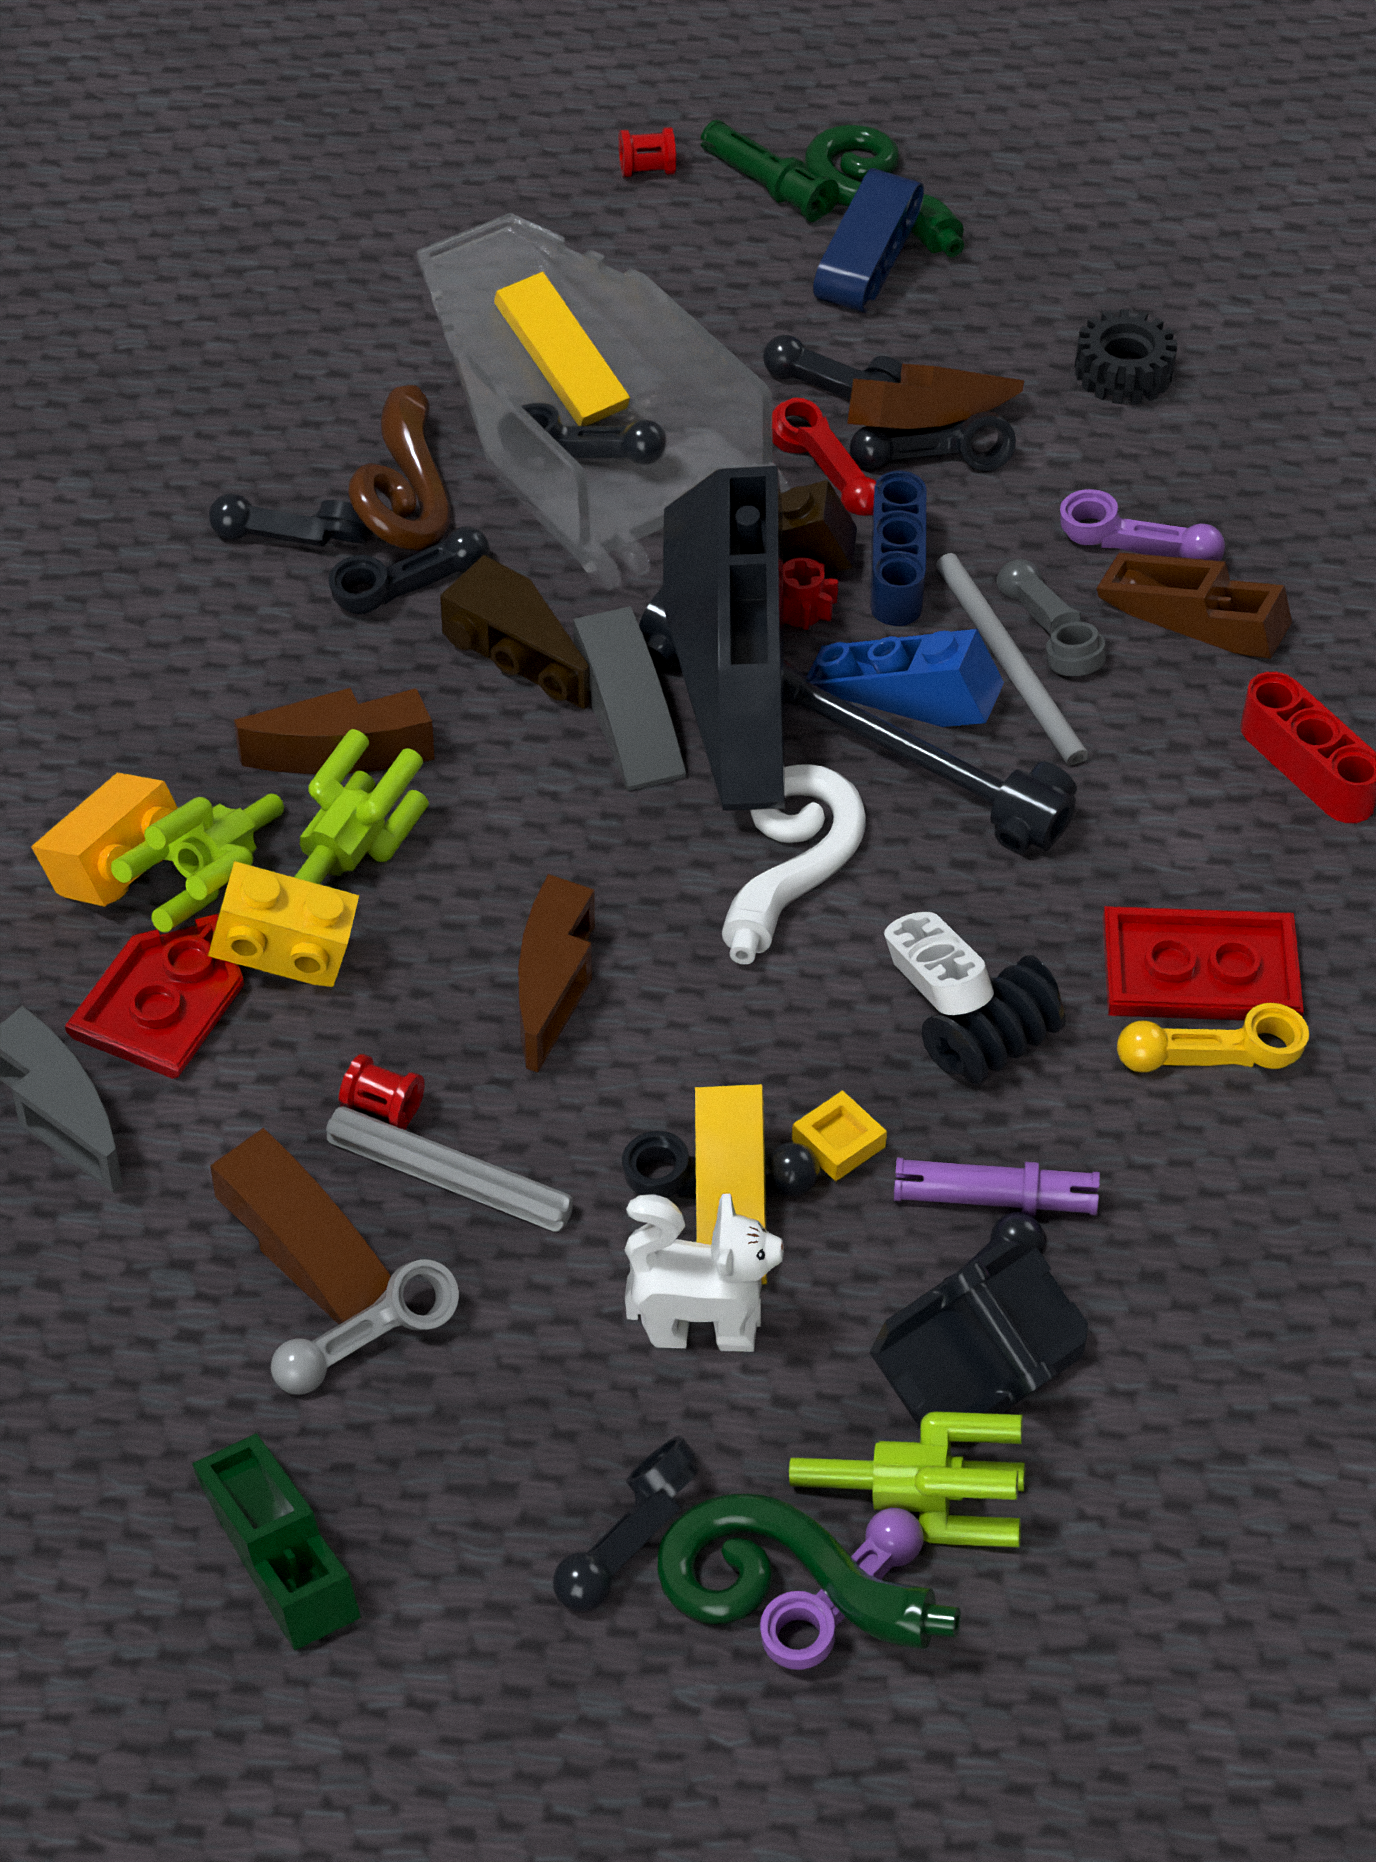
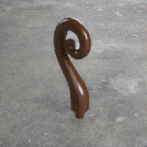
M407 385L397 387L389 393L382 410L381 431L386 447L411 485L394 469L368 463L361 466L352 475L348 484L350 502L357 515L374 534L394 546L419 551L433 546L443 538L450 524L451 506L445 485L424 438V427L429 414L430 404L419 387ZM376 490L383 493L390 500L393 511L384 505L378 497ZM417 495L420 506L419 519H405L414 512Z

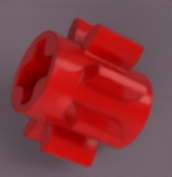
M795 558L783 565L784 624L787 623L791 626L803 627L804 630H809V627L820 619L826 621L832 619V605L837 603L838 580L832 578L824 579V564H819L817 561L809 558Z

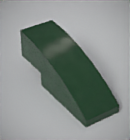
M257 1433L192 1463L194 1473L215 1515L274 1620L294 1651L361 1618L349 1574L320 1535L314 1512Z

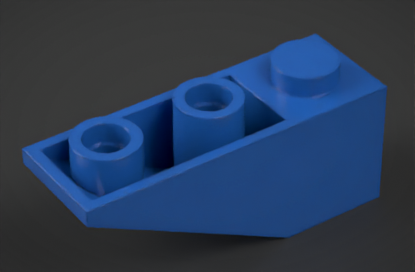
M978 629L952 632L938 631L933 634L898 638L890 636L880 640L853 643L837 642L821 646L807 675L811 684L843 700L940 727L986 723L1004 684Z

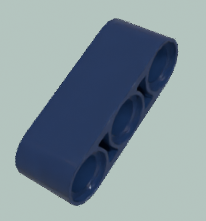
M875 168L868 170L817 268L813 284V294L815 297L857 311L867 312L868 309H865L864 306L869 299L875 300L917 220L924 198L923 183Z
M891 471L883 474L876 481L874 488L870 608L873 616L878 621L891 626H905L915 622L921 616L926 575V486L919 476L911 472Z

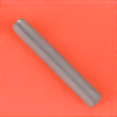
M344 1106L338 1107L333 1113L332 1118L328 1121L326 1127L327 1140L333 1145L543 1228L559 1232L566 1226L572 1214L573 1198L567 1193Z

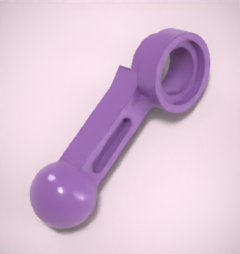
M1085 489L1076 491L1068 495L1060 506L1061 527L1068 537L1078 544L1096 545L1101 543V548H1118L1145 555L1220 561L1224 555L1225 541L1220 531L1209 524H1195L1189 528L1124 519L1118 515L1116 500L1110 494L1100 490ZM1088 518L1100 520V522L1092 524L1080 523L1078 521Z
M884 1509L870 1520L865 1534L866 1541L852 1555V1558L865 1572L881 1580L892 1567L906 1565L917 1557L921 1551L924 1539L921 1524L912 1513L904 1509ZM822 1589L816 1595L804 1591L784 1593L773 1599L762 1614L760 1631L763 1647L767 1655L780 1666L795 1670L811 1668L822 1662L831 1652L835 1642V1628L845 1616L831 1602ZM803 1620L813 1624L818 1629L819 1636L811 1646L795 1650L784 1646L778 1640L777 1636L780 1629L791 1621Z

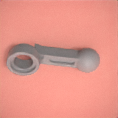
M416 1260L402 1265L391 1276L384 1293L370 1307L313 1341L296 1338L280 1345L271 1360V1374L275 1383L282 1390L290 1394L303 1395L310 1393L323 1382L327 1367L393 1327L402 1325L408 1329L421 1331L443 1325L455 1312L459 1299L458 1285L453 1274L444 1265L433 1260ZM413 1276H420L428 1280L435 1291L434 1305L424 1316L411 1312L404 1302L403 1292L405 1285Z

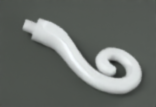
M797 764L785 767V798L804 795L821 800L831 809L834 816L833 824L828 835L816 846L752 878L734 897L724 922L722 937L727 946L731 948L730 957L736 963L750 964L754 961L756 953H762L767 950L772 942L781 911L792 901L838 872L852 858L860 845L866 827L863 802L855 786L838 772L824 766ZM814 802L803 807L799 814L787 815L778 809L750 810L757 829L772 839L786 843L803 842L812 839L822 828L825 819L822 807Z

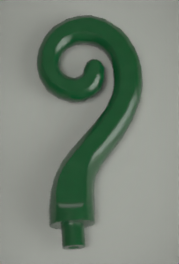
M860 125L837 126L823 131L810 142L805 154L807 170L818 177L827 176L835 180L839 187L837 202L849 207L869 169L875 168L892 174L899 163L898 147L891 137L877 129ZM850 150L866 151L875 156L873 158H862L851 152L845 153L841 157L840 168L843 173L831 161L836 155ZM924 194L920 213L911 232L931 253L944 251L949 257L959 255L964 249V241L962 240L964 233L963 224L945 204L932 196Z
M730 1494L703 1501L692 1506L675 1520L661 1539L658 1550L657 1573L663 1593L674 1607L688 1617L700 1622L726 1624L743 1619L760 1606L768 1594L772 1581L770 1559L763 1548L745 1539H728L721 1549L726 1563L740 1573L733 1585L722 1590H711L701 1586L695 1577V1560L701 1550L712 1540L729 1534L748 1533L776 1540L791 1550L838 1610L863 1632L881 1641L900 1646L925 1649L928 1647L932 1635L956 1638L960 1630L961 1610L959 1607L937 1605L932 1588L880 1580L869 1575L858 1565L835 1537L819 1523L792 1505L773 1497L758 1494Z

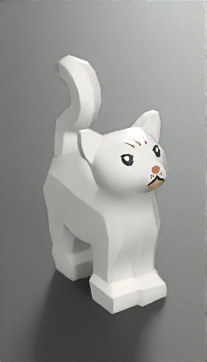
M722 1194L719 1200L712 1245L676 1239L684 1229L685 1223L678 1207L668 1198L658 1195H640L630 1200L626 1208L628 1216L648 1224L636 1229L630 1235L625 1247V1252L630 1261V1273L627 1278L625 1292L627 1319L638 1320L641 1314L642 1325L655 1348H686L690 1322L713 1321L716 1343L720 1351L754 1352L756 1329L761 1326V1278L782 1262L784 1254L783 1240L768 1233L759 1221L736 1214L731 1194Z

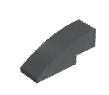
M631 606L573 619L574 644L589 665V689L592 694V709L627 791L686 778V771L667 703L646 642Z
M21 1006L0 1024V1081L12 1090L19 1125L112 1193L116 1192L123 1185L116 1146L108 1116L92 1081L75 1055L58 1036L29 1010Z

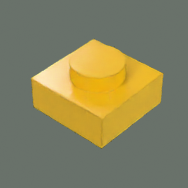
M843 1090L793 1123L792 1141L810 1148L816 1155L819 1166L835 1181H838L886 1147L887 1131Z

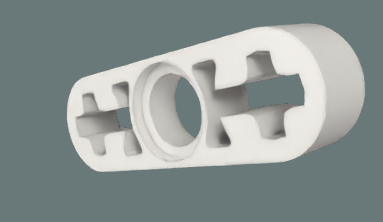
M932 912L912 913L895 920L885 929L884 935L894 965L939 1012L946 1015L969 1013L984 1006L993 997L994 991L984 960L937 914Z

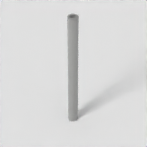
M948 553L940 557L936 563V568L1067 766L1086 761L1089 755L1087 750L957 556L953 553Z

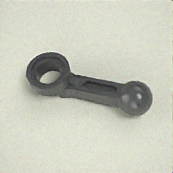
M1014 559L1003 565L998 572L996 580L999 590L1011 598L1019 599L1028 613L1051 636L1046 643L1049 668L1065 676H1082L1100 669L1106 661L1105 640L1098 633L1097 628L1089 623L1081 622V612L1069 607L1043 582L1042 574L1034 563L1026 559Z

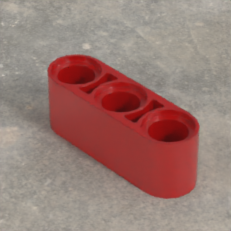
M1264 672L1251 679L1247 688L1240 724L1241 733L1245 739L1331 818L1344 823H1359L1367 820L1373 814L1376 806V752L1289 675L1280 672Z

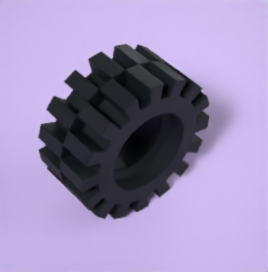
M1120 309L1119 317H1114L1111 310L1102 312L1101 321L1093 316L1088 320L1087 327L1082 326L1079 332L1074 366L1076 368V379L1082 380L1081 387L1087 392L1096 388L1095 397L1104 400L1107 394L1112 395V403L1122 405L1123 397H1130L1131 405L1141 404L1142 395L1149 401H1152L1158 397V391L1165 393L1169 388V382H1172L1177 352V339L1173 340L1174 332L1170 327L1163 329L1164 321L1157 317L1153 321L1148 322V313L1141 311L1138 312L1137 318L1129 317V309ZM1128 354L1140 359L1125 360L1112 355Z

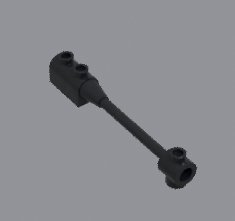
M662 586L647 605L641 617L639 627L654 667L666 672L670 670L675 662L679 663L663 610ZM784 660V703L794 706L801 705L993 803L990 820L992 824L998 826L994 831V835L997 841L1008 850L1016 854H1024L1029 846L1033 844L1044 851H1048L1067 829L1075 810L1076 798L1074 795L1077 792V786L1070 775L1060 767L1049 762H1038L1030 773L1017 769L1004 782L811 684L805 675Z

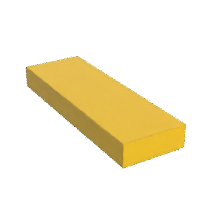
M543 271L496 291L495 305L578 426H588L628 407L630 396Z
M762 1084L695 1087L697 1243L712 1245L719 1200L722 1194H731L736 1214L757 1220L766 1229L764 1092ZM767 1273L761 1278V1285L767 1284Z

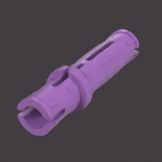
M899 1157L896 1160V1178L923 1181L895 1180L894 1201L913 1200L1022 1208V1213L1032 1216L1036 1215V1209L1097 1215L1099 1194L1072 1193L1071 1191L1097 1193L1100 1172L1040 1170L1039 1163L1025 1162V1168L904 1160V1158Z

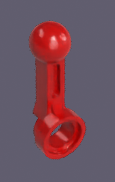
M791 398L780 403L774 409L768 424V434L774 445L788 453L809 452L830 482L842 492L841 502L848 512L860 516L873 515L876 480L864 475L830 429L826 416L825 418L823 417L820 408L812 401L804 398ZM786 417H802L810 423L811 427L800 426L799 429L789 424Z

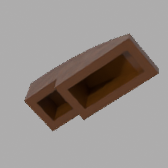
M902 363L900 383L853 379L847 424L902 429L942 426L966 420L976 413L986 412L998 407L1023 392L1024 380L938 366Z
M1119 552L1096 588L1099 598L1130 616L1236 654L1271 659L1292 623L1285 585L1230 580L1227 564L1224 561Z
M350 687L234 719L238 758L244 767L275 772L317 774L350 729L362 732L368 738L369 746L349 773L389 769L405 748L416 751L422 757L423 762L435 759L432 719L417 688L358 704Z
M550 874L547 875L532 905L523 933L518 966L521 1044L526 1069L537 1073L592 981V945L587 940L595 928V890Z
M265 1128L256 1132L210 1165L215 1198L258 1237L260 1251L338 1325L373 1305L387 1289L391 1275L370 1246L323 1188Z

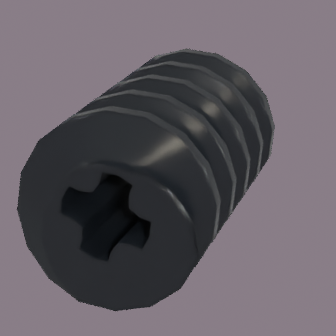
M1034 955L1022 957L1017 962V965L1008 966L998 977L990 978L994 994L991 1000L984 1006L972 1012L959 1015H946L940 1012L939 1015L930 1016L924 1021L921 1031L924 1047L933 1061L942 1070L949 1074H961L970 1083L980 1084L988 1077V1069L1000 1071L1007 1065V1056L1018 1059L1027 1051V1044L1033 1046L1041 1044L1046 1039V1031L1057 1033L1063 1029L1066 1016L1061 1003L1058 984L1046 965Z

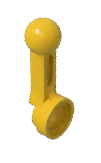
M1264 1003L1252 1008L1248 1012L1242 1028L1236 1030L1163 1029L1150 1021H1136L1126 1026L1120 1033L1117 1041V1052L1120 1060L1126 1067L1141 1073L1151 1072L1161 1065L1210 1066L1236 1064L1253 1067L1254 1063L1264 1068L1280 1069L1296 1062L1301 1057L1309 1039V1029L1305 1020L1295 1010L1277 1003ZM1258 1034H1273L1282 1039L1287 1047L1276 1048L1269 1046L1258 1037Z

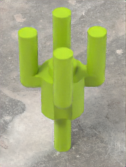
M350 729L309 784L308 791L310 796L322 808L300 836L299 844L302 852L309 857L294 878L321 884L327 874L341 876L345 871H353L366 852L378 862H385L391 859L429 805L428 799L421 792L410 790L385 823V816L423 765L422 757L416 751L405 748L376 787L374 779L363 771H356L345 787H343L341 782L369 746V740L362 732Z
M270 793L242 810L241 808H227L221 804L212 808V804L208 799L196 797L147 827L144 833L145 841L115 859L111 864V872L118 881L126 883L163 859L173 861L178 871L187 878L186 890L155 909L151 916L154 926L159 931L169 932L216 900L219 888L229 881L234 861L252 865L253 853L257 849L253 833L282 815L284 812L283 801L276 794Z
M930 1412L921 1421L920 1442L879 1441L875 1444L873 1461L791 1458L789 1484L791 1487L873 1490L874 1510L901 1508L909 1512H919V1523L924 1535L923 1540L930 1544L1020 1547V1518L949 1515L950 1500L962 1501L963 1498L1017 1500L1018 1491L1024 1492L1025 1463L964 1460V1457L951 1456L950 1441L1022 1444L1023 1416L1014 1414Z

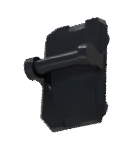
M1004 1240L884 1322L870 1350V1354L920 1429L923 1417L930 1412L1002 1414L1083 1357L1087 1340L1088 1322L1074 1301L1070 1302L1050 1273L1051 1267L1038 1248Z

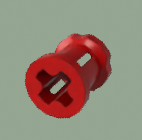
M663 127L661 133L631 135L629 130H619L618 151L623 178L631 177L632 173L636 171L664 170L666 175L675 174L676 145L672 127ZM656 151V152H654V153H637V152Z
M359 1054L353 1059L343 1077L338 1100L340 1107L344 1106L355 1111L357 1109L364 1110L388 1119L390 1125L405 1130L421 1105L425 1080L422 1075L414 1072L403 1076L374 1064L372 1057Z

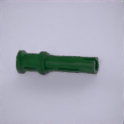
M713 120L704 128L701 134V139L704 142L700 143L702 149L721 158L729 165L767 187L769 195L776 202L787 201L800 209L802 216L810 222L817 221L833 210L838 199L839 187L832 178L814 175L807 170L805 163L798 158H782L747 136L735 131L721 120Z

